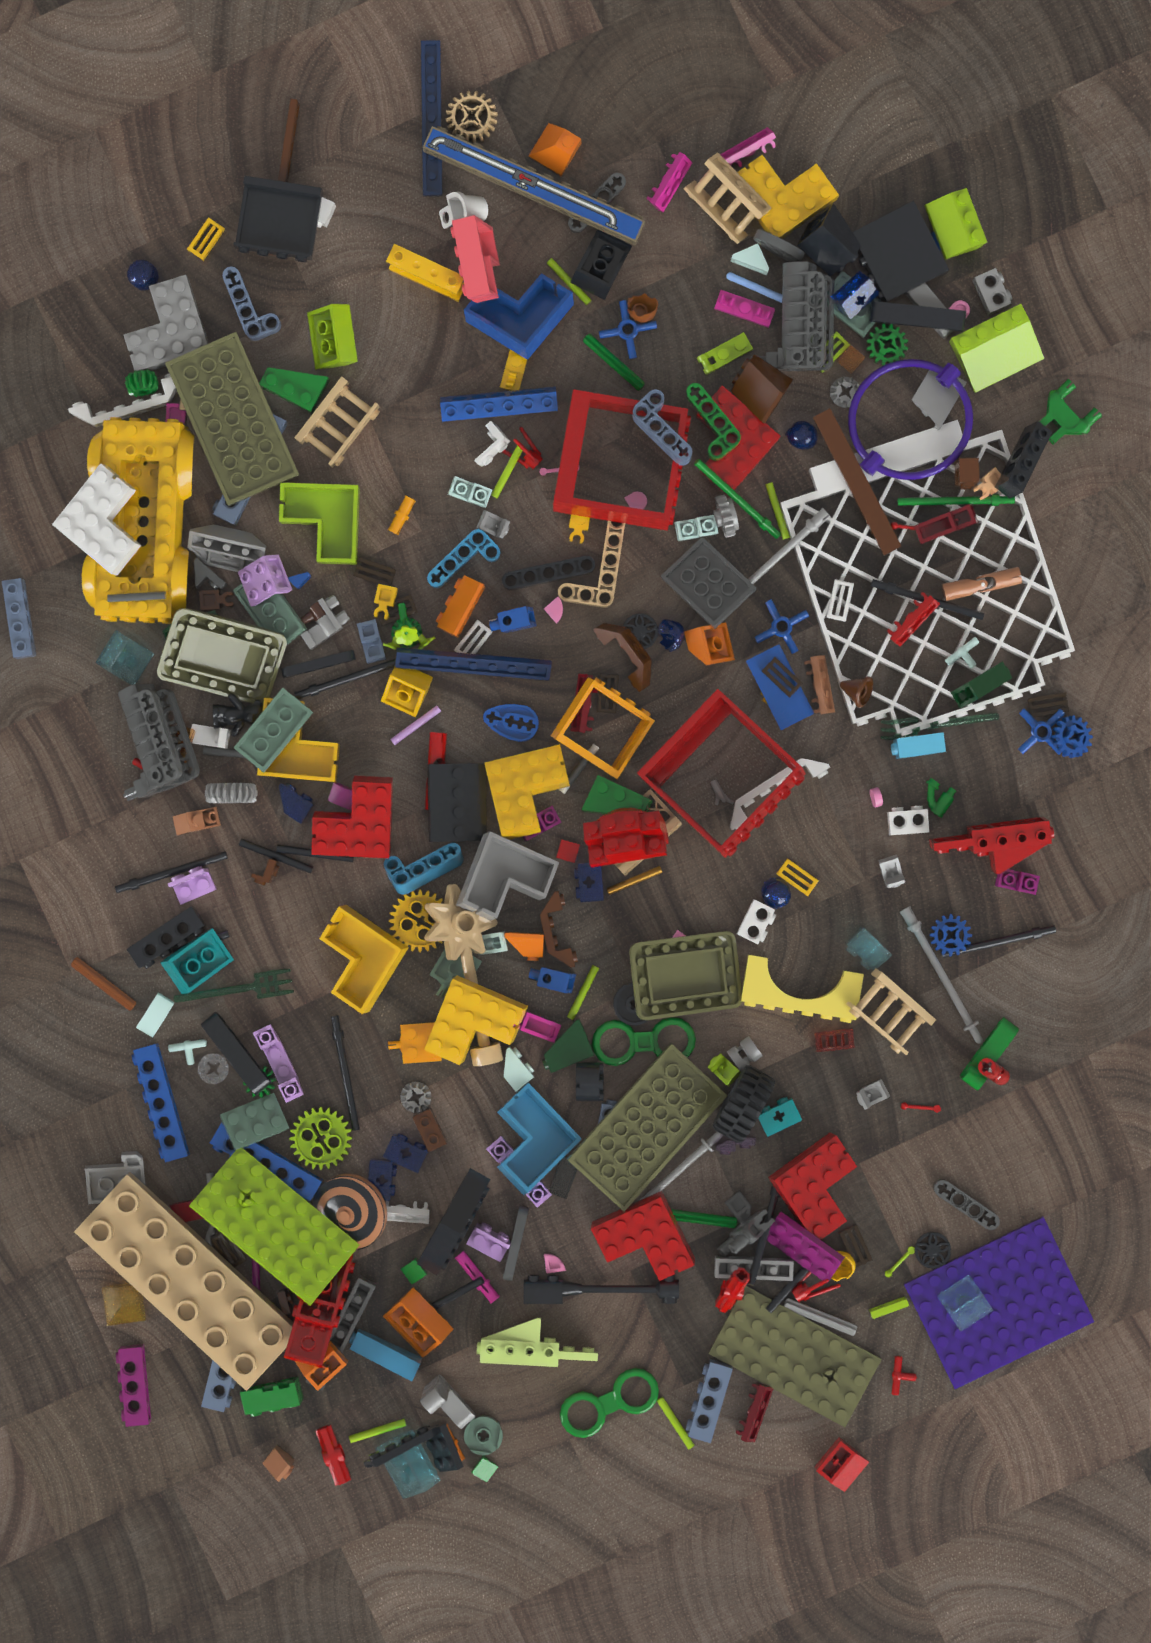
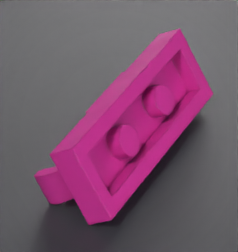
M767 127L720 155L731 166L736 162L739 167H742L739 159L753 155L759 147L764 153L767 152L765 149L767 143H770L771 147L775 148L776 145L773 139L776 136Z
M681 152L678 155H671L674 162L673 164H666L669 169L663 176L659 188L653 187L651 189L655 195L653 198L647 196V200L658 211L663 213L692 165L690 159Z
M720 290L714 308L769 328L775 312V308Z

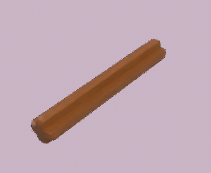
M79 957L72 961L71 967L127 1010L131 1011L135 1007V1000Z

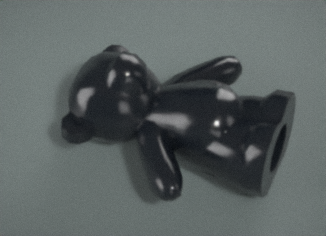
M229 694L228 698L235 707L213 704L214 729L226 725H235L231 731V736H237L245 722L252 725L263 712L260 700H255L253 704L245 707L234 694Z

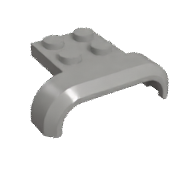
M138 1151L122 1152L121 1158L123 1163L85 1166L88 1204L101 1203L129 1172L145 1185L143 1156Z

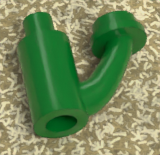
M930 778L929 781H926L928 784V806L932 813L942 818L954 801L953 796L956 790L950 787L946 793L943 792L936 802L934 791L939 789L940 784Z

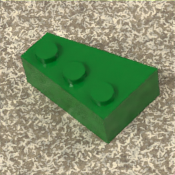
M267 367L259 384L264 390L313 414L330 379L326 376Z
M598 775L582 807V811L606 814L619 808H637L648 812L653 801Z
M298 1376L253 1386L247 1391L245 1389L240 1391L245 1415L250 1414L251 1417L261 1415L265 1411L275 1412L282 1408L299 1406L304 1399Z

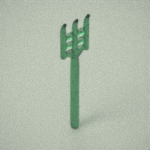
M998 713L951 718L949 719L950 721L941 724L938 721L930 723L931 727L926 729L999 720L1000 716ZM919 718L881 720V723L887 725L899 724L901 729L910 726L909 722H913V724L919 723ZM895 727L881 728V731L895 732V735L881 736L880 738L895 740L918 736L920 727L912 729L913 733L901 736L900 733L897 734Z
M291 969L254 973L255 981L252 984L175 995L173 1000L175 1003L250 990L258 993L257 999L290 994L294 990L279 991L278 985L290 983L292 979L277 980V975L290 972ZM272 975L273 981L269 982L268 976ZM259 977H264L265 982L260 983ZM270 986H274L275 992H270ZM266 987V993L262 994L261 988Z

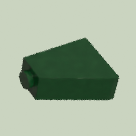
M1002 661L950 693L961 709L1012 679L1008 667Z
M580 1018L575 1020L544 1053L545 1058L542 1059L545 1069H550L551 1073L594 1056Z

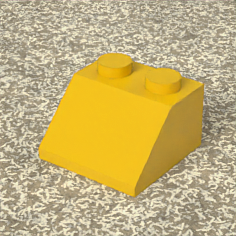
M394 667L381 702L416 717L433 677L417 669Z

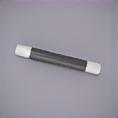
M592 744L588 751L595 755L599 747ZM585 758L580 760L568 776L570 786L589 763ZM570 786L561 788L559 791L565 794Z

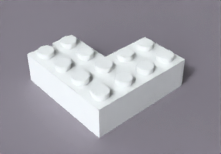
M100 463L52 525L110 574L117 576L141 547L140 543L112 521L135 493L136 489L120 478L107 465Z

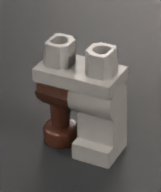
M335 595L326 599L321 598L310 607L308 613L300 618L304 625L313 620L317 624L301 634L311 650L343 629V625L350 619L345 610L337 615L332 611L333 608L340 604Z

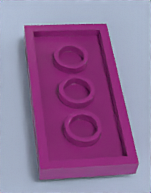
M782 1212L779 1213L775 1222L770 1227L767 1241L822 1281L825 1279L830 1281L845 1258Z

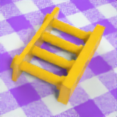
M396 244L393 245L386 260L390 264V271L457 302L460 301L463 294L462 285L464 280L459 273Z

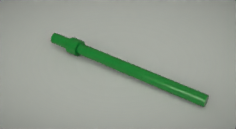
M700 459L695 461L694 465L756 520L761 529L767 530L775 539L779 538L781 533L771 525L772 522L767 517L759 514Z
M992 494L983 500H980L981 496L898 498L897 504L898 506L991 504V506H999L1000 504H1015V496L1009 499L1007 496Z

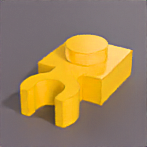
M571 515L569 528L574 529V532L570 534V542H573V537L578 535L581 538L580 544H583L584 535L582 530L588 531L589 517Z
M378 584L374 603L379 604V607L375 609L374 617L378 618L379 612L384 611V619L388 620L389 611L387 609L388 607L394 608L398 588Z

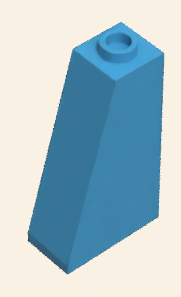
M361 1329L357 1333L353 1332L349 1343L352 1344L350 1350L413 1381L422 1357Z

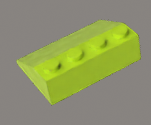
M1022 304L952 337L949 341L974 393L1044 359L1031 322Z

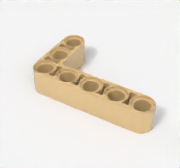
M608 521L598 588L564 583L558 589V596L562 601L602 608L611 606L614 600L625 523L615 527L611 521ZM616 536L619 539V544L611 546L608 539ZM613 555L616 558V563L608 565L605 562L606 557ZM604 575H611L613 582L605 584L602 581ZM563 588H570L572 595L568 598L561 595ZM582 591H589L591 598L586 601L582 600L580 597ZM601 594H608L610 601L602 603L599 600Z

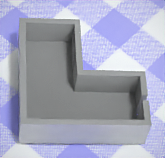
M187 275L149 286L160 323L124 334L128 351L131 353L130 358L134 371H140L141 369L153 371L166 367V362L209 344Z
M487 832L483 834L456 906L470 912L476 911L475 914L491 921L498 918L509 887L537 900L544 899L547 896L559 862L493 832Z

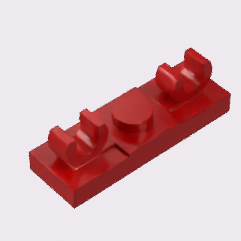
M922 592L921 595L924 597V601L919 603L914 600V604L918 608L906 616L903 625L895 621L894 624L897 625V630L893 632L888 628L887 632L892 636L890 639L901 647L940 605L931 595L928 596Z

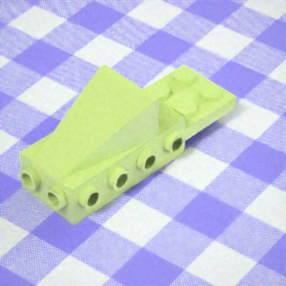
M536 1317L483 1337L481 1342H477V1354H480V1363L558 1367L559 1359L598 1361V1352H595L594 1348L582 1347V1351H577L572 1346H563V1350H559V1342H556V1338L544 1337V1341H540L541 1317Z

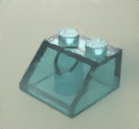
M115 630L95 663L127 683L134 685L154 653Z
M860 927L845 943L848 946L846 950L853 957L856 955L862 959L860 964L867 970L871 968L874 971L875 968L880 967L892 956L864 927Z
M967 1275L937 1295L960 1331L968 1328L993 1311L970 1275Z

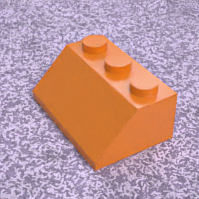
M465 575L462 579L458 578L454 586L456 589L454 595H449L445 603L447 606L445 612H440L436 619L438 623L437 628L456 638H459L485 589L484 584Z
M414 1287L383 1315L393 1328L422 1357H425L441 1344L453 1330L448 1321Z

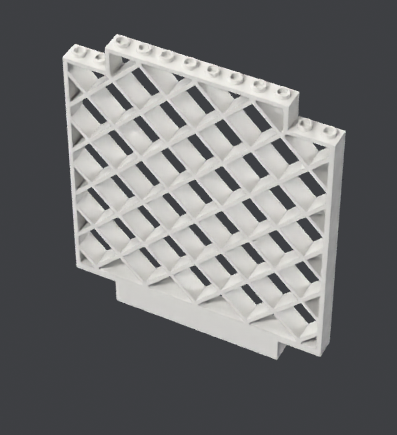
M958 420L943 424L939 430L934 427L867 449L866 452L868 454L872 450L877 452L885 460L883 466L904 472L935 462L934 466L944 461V458L949 457L953 453L963 434ZM1002 430L969 440L963 451L980 447L981 449L976 457L979 458V462L985 451L1004 460L1005 464H1007L1011 456ZM998 441L1001 451L988 444ZM855 453L854 455L860 465L863 459L858 453ZM834 460L809 469L815 488L814 492L780 502L784 520L792 539L796 535L794 527L802 511L813 516L819 512L805 504L841 492L845 493L833 517L825 521L829 525L818 547L815 548L803 541H800L794 547L839 687L840 682L851 680L842 675L839 667L848 647L874 659L866 677L872 676L878 662L904 674L892 700L872 691V697L889 705L887 709L857 719L854 713L855 703L851 704L849 696L840 687L852 724L857 723V726L869 723L868 719L875 717L876 720L887 717L886 713L889 712L895 733H901V736L913 733L912 729L919 727L920 730L931 727L930 723L938 721V724L950 721L949 717L956 715L957 718L968 715L967 711L971 709L978 712L986 709L985 705L993 703V706L1005 703V698L1011 697L1014 700L1023 697V692L1030 691V694L1041 691V686H1044L1045 682L1038 663H1041V666L1052 663V658L1058 656L1060 660L1071 656V652L1075 651L1023 493L1015 496V504L1019 505L1022 518L1014 533L988 521L995 506L990 504L984 518L976 515L980 526L969 548L944 536L934 540L923 564L896 549L889 553L878 578L851 566L863 541L877 548L879 546L875 539L867 536L870 529L868 525H866L863 533L836 520L848 495L853 496ZM951 464L948 468H946L947 470L955 473L954 465ZM862 469L869 483L889 477L878 471L871 476ZM934 475L928 477L923 488L909 480L890 477L878 501L884 513L905 525H917L918 523L912 519L919 505H914L907 518L883 506L882 503L893 481L920 493L919 497H940L927 490ZM960 489L957 497H962L965 490ZM999 490L995 493L999 494L1000 496H1005ZM943 505L949 508L950 511L961 508L958 505ZM799 506V510L793 522H791L788 510ZM1024 524L1026 525L1031 542L1018 536ZM833 526L859 538L848 563L821 551ZM984 527L1011 539L999 564L973 551ZM902 529L898 537L900 543L907 529ZM939 541L965 554L953 579L927 566ZM1015 542L1033 550L1037 558V563L1029 579L1020 575L1025 587L1014 609L988 597L990 591L983 594L977 591L972 594V596L980 599L975 610L981 611L986 602L1010 614L999 639L974 628L973 625L976 618L971 617L969 623L966 624L942 612L943 608L938 607V609L932 612L935 615L923 639L914 635L908 638L919 644V647L907 670L881 657L891 638L889 633H887L877 655L851 642L863 616L895 632L897 625L894 622H899L908 602L914 604V599L897 595L905 600L893 624H890L866 611L877 588L873 587L862 609L851 603L849 604V609L858 613L859 616L848 638L845 639L827 630L824 618L828 612L831 593L813 585L809 576L817 556H820L844 569L839 579L841 581L844 580L848 571L869 582H872L873 579L881 581L895 556L920 569L910 588L911 591H915L924 572L946 583L958 581L969 557L994 568V572L1006 570L1008 568L1003 565ZM800 547L814 553L808 567H806ZM1039 569L1041 570L1046 587L1034 582ZM992 577L988 583L987 589L993 586L994 580ZM838 584L836 594L841 586L840 584ZM1030 587L1050 597L1052 609L1044 624L1018 612ZM815 592L829 599L822 613ZM835 596L834 602L838 603L839 597ZM842 599L841 605L845 607L846 601ZM1054 615L1056 616L1061 633L1049 628ZM939 617L965 629L954 652L957 651L958 647L964 645L969 633L995 645L983 670L976 666L970 668L960 658L955 663L980 675L990 669L1000 648L1025 660L1014 684L1005 682L1001 685L1009 689L1010 693L974 705L970 703L965 708L927 720V716L939 693L955 700L950 691L942 688L953 664L947 665L937 685L912 673L924 647L945 658L952 655L927 642ZM1015 617L1040 629L1029 654L1003 642ZM1045 633L1065 643L1067 650L1039 659L1033 658ZM830 638L844 644L837 658ZM1031 663L1038 684L1019 690L1018 687ZM909 677L934 690L922 715L896 703ZM894 708L920 720V722L900 729Z

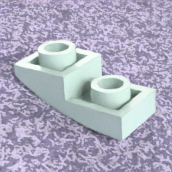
M454 476L447 495L486 508L492 489Z
M714 515L674 523L678 541L719 534Z
M157 993L136 1028L153 1038L175 1002Z

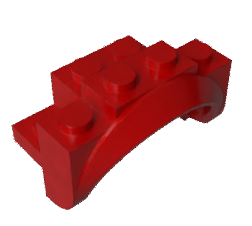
M619 808L604 814L596 821L583 823L584 841L588 846L589 865L591 868L667 855L666 844H669L666 823L659 810L647 812L637 808Z

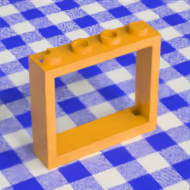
M588 677L554 729L551 737L610 776L618 779L655 720L649 717L651 713L641 708V710L635 708L636 703L632 700L620 698L621 693L612 687L610 690L605 688V682L597 677L594 680ZM593 688L641 719L612 766L563 735Z

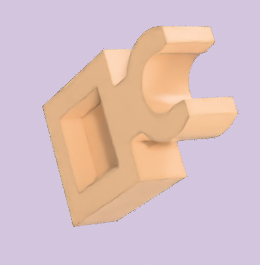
M996 467L987 472L980 479L981 484L973 489L974 492L979 489L983 492L980 500L998 491L995 486L1001 473Z

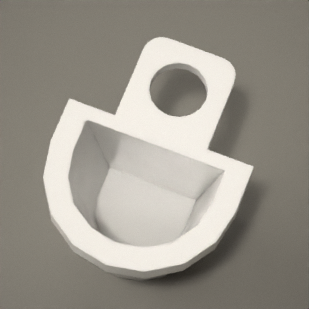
M452 192L446 195L448 206L439 211L442 227L447 229L453 225L452 220L473 215L485 221L488 216V204L482 196ZM446 212H447L448 215H449V221H448V223H447L446 220H445V213H446Z

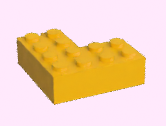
M763 154L749 163L747 169L744 167L737 172L772 208L762 218L757 219L764 231L781 239L831 205L839 197V194L817 163L787 185L783 184Z
M264 698L263 711L273 698ZM302 726L265 773L258 768L257 775L337 782L338 765L334 764V762L339 760L340 744L302 740Z
M560 744L485 762L501 836L511 840L540 833L541 829L532 795L570 786Z
M348 905L339 906L330 920L332 923L327 925L319 938L350 960L331 993L361 1014L370 1012L409 947Z
M457 975L450 983L424 1050L460 1065L465 1061L476 1031L510 1045L515 1040L520 1027L519 1024L522 1022L528 1006Z

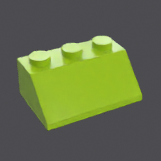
M967 188L949 193L924 205L944 259L977 250L987 243Z
M330 304L307 312L315 370L341 367L358 362L349 304Z

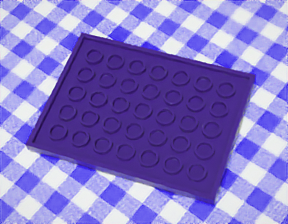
M1043 1216L963 1254L939 1268L932 1269L904 1283L954 1389L1094 1323L1090 1311Z

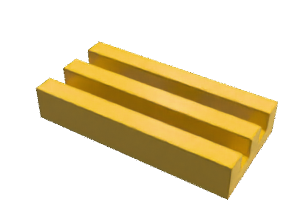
M208 217L187 250L204 261L225 228ZM210 224H212V228L209 230V232L207 233V235L205 236L197 250H194V247L196 246V244L198 243L206 229L209 227ZM216 228H218V231L216 232V234L214 235V237L212 238L204 252L200 254V252L202 251V249L204 248V246L206 245V243L208 242Z
M788 858L776 873L806 896L811 893L819 881ZM788 864L812 880L813 883L809 884L786 866ZM786 871L787 873H789L791 876H793L798 881L807 886L808 890L806 891L805 889H803L801 886H799L794 881L789 879L787 876L782 874V872Z

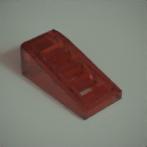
M853 1029L814 1032L816 1052L855 1048ZM848 1033L849 1044L845 1045L844 1034ZM837 1034H840L841 1045H837ZM829 1035L833 1036V1046L829 1044ZM821 1036H825L826 1047H822Z

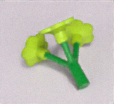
M400 603L397 605L400 616L398 630L395 631L392 642L383 643V646L397 650V648H402L399 644L409 646L418 640L420 642L418 649L422 650L435 639V636L425 638L423 634H420L408 620L405 603Z

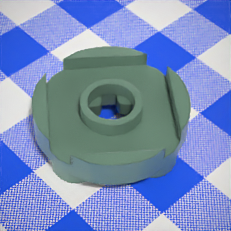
M481 1415L475 1417L465 1428L464 1441L470 1450L477 1455H489L498 1449L502 1443L503 1431L501 1425L490 1416ZM482 1430H485L486 1434H489V1438L486 1437L485 1440H481V1436H478V1433H482Z

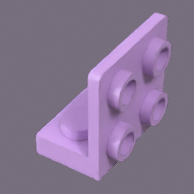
M279 555L262 556L238 571L251 607L258 605L274 594L288 593L292 590Z
M196 867L189 870L190 874L187 876L180 874L171 878L172 882L168 883V886L174 888L180 905L217 890L208 868Z
M484 1222L482 1224L477 1223L466 1244L501 1262L511 1245L509 1236L501 1231L499 1233L492 1231V1227Z

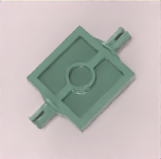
M445 949L429 974L441 984L435 995H440L442 999L455 976L458 975L465 978L460 956L457 960H448ZM473 956L475 970L477 971L482 961Z

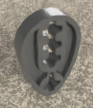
M757 229L753 238L763 248L789 262H801L805 255L796 246L760 229Z

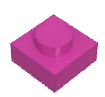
M166 403L165 422H167V419H177L186 425V411L179 410L180 404Z

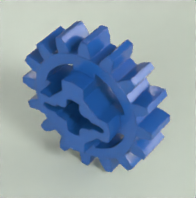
M1074 715L1063 717L1062 721L1056 722L1058 727L1052 729L1056 732L1055 735L1051 736V738L1056 740L1053 746L1058 745L1057 752L1063 751V757L1075 758L1083 756L1082 753L1088 752L1087 747L1092 746L1089 739L1093 738V736L1088 733L1092 729L1086 728L1088 722H1081V717L1075 718Z
M952 914L949 915V919L942 916V922L939 920L935 921L937 927L931 926V929L934 931V933L929 934V937H934L931 944L937 945L935 951L942 950L941 955L948 952L949 957H951L953 952H955L958 956L960 955L959 950L966 951L964 945H970L971 943L967 940V938L972 937V934H967L971 927H965L964 925L967 921L960 922V916H957L956 919H953ZM955 923L957 925L955 927H948L945 924ZM957 929L953 936L955 940L951 938L944 942V940L948 936L946 932L948 931L949 933H951L952 931ZM939 930L942 932V940L940 942L938 939ZM961 930L963 931L964 935L963 941H961V939L959 938V932ZM946 944H953L956 948H946L944 946Z

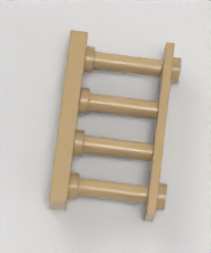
M717 152L704 163L709 170L698 183L694 180L685 186L684 190L728 234L731 240L739 244L747 238L748 234L744 229L755 216L759 220L772 208ZM716 175L722 182V185L711 197L703 188ZM729 189L736 198L724 210L717 202ZM743 203L749 209V213L737 224L730 216Z
M342 376L294 437L300 444L303 445L304 442H309L331 459L328 464L332 468L335 465L338 467L344 460L343 454L370 419L374 420L380 412L378 410L380 407L376 402L370 407L353 394L349 387H347L349 382ZM340 396H345L367 413L360 423L337 406L336 400ZM328 411L334 412L355 428L348 438L325 421L326 418L324 416ZM316 426L318 428L322 427L343 444L337 453L313 436L312 432Z
M875 968L871 973L876 978L874 985L856 1006L849 1001L846 1005L851 1008L849 1012L857 1019L859 1017L863 1018L891 1043L889 1047L897 1054L902 1052L907 1055L909 1052L902 1047L921 1024L926 1022L932 1026L936 1019L883 972ZM886 987L889 990L887 993L889 995L870 1017L866 1016L862 1010L881 988ZM899 998L903 1002L901 1009L882 1030L876 1024V1021L891 1003ZM907 1012H915L916 1019L897 1041L889 1036Z

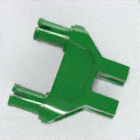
M1069 379L1057 390L1049 392L1046 416L1039 421L1044 426L1051 421L1057 426L1058 430L1048 440L1052 445L1063 435L1088 434L1090 427L1102 417L1100 412L1093 417L1098 411L1094 407L1086 416L1079 418L1064 402V398L1076 389L1074 384L1066 388L1072 382Z

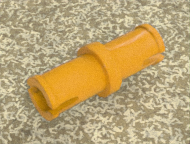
M405 495L398 511H395L394 514L396 515L387 530L399 535L405 521L409 519L408 515L416 502L415 500Z

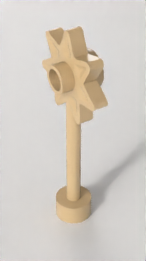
M449 884L446 888L444 904H425V910L433 918L435 924L426 933L424 938L426 941H444L446 958L448 960H457L460 956L465 979L478 984L472 952L476 954H483L485 952L481 932L495 927L498 922L496 919L490 921L475 914L476 911L470 912L456 906L461 890L458 885ZM476 1031L478 1045L469 1048L473 1066H484L502 1061L503 1055L500 1042L490 1043L489 1036Z

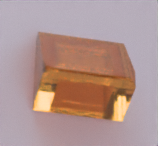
M850 345L837 362L852 374L865 357Z

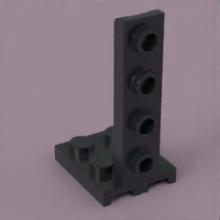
M446 1424L421 1427L416 1430L417 1433L411 1436L409 1434L400 1439L401 1442L398 1444L391 1443L385 1446L384 1451L381 1453L376 1451L370 1454L369 1459L363 1462L367 1468L372 1466L378 1467L427 1441L426 1445L432 1452L434 1464L439 1469V1472L459 1470L464 1466Z

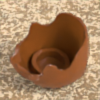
M645 293L628 298V314L634 321L639 323L649 322L656 315L658 301L656 298H650Z

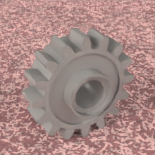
M725 494L716 496V510H713L717 527L722 528L725 538L735 536V531L739 530V523L731 498H726Z

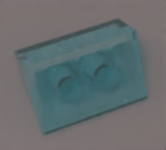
M412 1429L401 1433L375 1449L381 1453L385 1450V1446L391 1443L398 1444L401 1442L400 1439L409 1434L413 1436L415 1432ZM421 1444L384 1463L403 1499L426 1492L441 1481Z

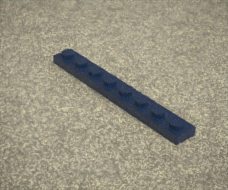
M440 40L421 41L423 197L443 196L442 160L423 152V145L431 127H442Z
M397 648L395 668L549 680L552 666L551 660Z

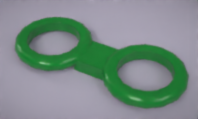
M669 1017L662 1019L654 1026L652 1031L635 1032L630 1025L619 1020L604 1022L596 1029L593 1034L592 1047L594 1054L600 1061L607 1065L619 1066L631 1060L636 1052L653 1051L658 1057L663 1052L658 1045V1035L666 1026L677 1025L687 1033L688 1044L685 1050L681 1052L686 1058L691 1055L695 1048L696 1037L690 1024L681 1018ZM620 1028L629 1036L630 1048L622 1057L611 1058L602 1052L600 1038L606 1030Z
M628 1369L618 1376L614 1382L613 1390L597 1397L592 1393L578 1392L566 1398L560 1410L561 1424L568 1433L575 1437L586 1438L593 1436L600 1431L605 1423L606 1415L619 1409L631 1414H641L650 1410L658 1400V1383L653 1375L644 1369ZM634 1376L644 1378L651 1387V1395L648 1401L639 1406L629 1405L621 1396L622 1384L625 1380ZM586 1400L593 1403L597 1408V1421L589 1429H577L568 1420V1409L576 1401Z

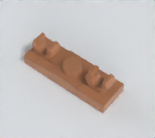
M825 655L810 657L811 660L805 661L804 665L810 664L812 666V670L806 672V675H814L813 688L818 698L812 699L811 702H817L819 708L813 711L814 713L821 714L834 713L835 708Z

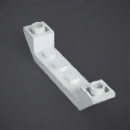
M169 373L164 376V379H161L165 395H162V393L150 396L151 399L146 401L138 399L132 402L133 405L127 407L119 405L114 407V411L111 412L106 410L97 412L95 417L92 415L90 405L84 402L72 404L73 407L68 410L73 416L97 428L103 426V421L110 420V417L126 419L164 407L166 403L172 402L177 389Z
M800 758L796 761L802 767L805 765L812 778L817 776L820 779L828 774L827 769L830 768L827 763ZM786 767L735 800L730 829L737 830L747 819V816L741 809L742 805L746 808L755 802L753 798L759 794L763 797L771 792L770 787L775 784L778 787L792 770Z

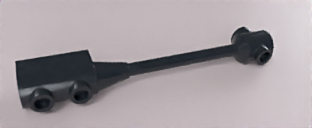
M528 1275V1279H524V1304H563V1296L579 1295L582 1293H656L659 1299H662V1303L675 1304L677 1299H679V1279H675V1275L658 1281L656 1285H582L559 1279V1275H547V1279H539V1275Z

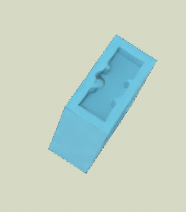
M943 732L898 738L893 740L894 743L891 744L892 756L895 755L896 759L946 752Z

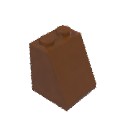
M754 354L750 360L747 358L741 367L743 369L742 374L735 376L732 381L734 387L731 392L760 421L765 423L794 379Z

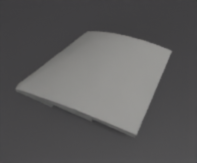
M929 370L914 394L912 401L921 409L926 417L929 416L933 420L935 428L939 430L957 401L959 393L953 385L949 389L942 386L936 380L938 373ZM959 377L957 378L964 387L967 382Z

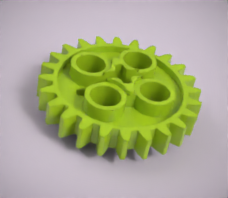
M320 1106L319 1112L313 1107L312 1114L306 1110L304 1112L305 1118L299 1115L300 1123H293L297 1129L290 1130V1132L295 1134V1136L289 1138V1140L295 1141L290 1147L297 1148L294 1155L300 1154L301 1156L298 1161L305 1159V1166L312 1163V1169L319 1165L320 1170H322L326 1164L327 1168L330 1169L331 1163L335 1166L338 1165L337 1159L344 1160L342 1153L349 1154L345 1148L352 1147L347 1142L353 1139L352 1136L347 1135L352 1129H346L345 1126L349 1122H342L344 1115L338 1118L337 1110L331 1114L330 1107H328L326 1112L323 1111L322 1106ZM327 1120L330 1124L329 1129H321L320 1121ZM312 1123L316 1125L317 1130L321 1136H326L324 1142L330 1149L331 1153H328L326 1151V1148L322 1141H317V1138L319 1136L316 1130L312 1127ZM304 1130H310L313 1133V1138L310 1140L303 1137ZM337 1137L340 1141L339 1145L336 1147L332 1146L329 1139ZM316 1146L321 1147L323 1150L322 1156H315L313 1148Z

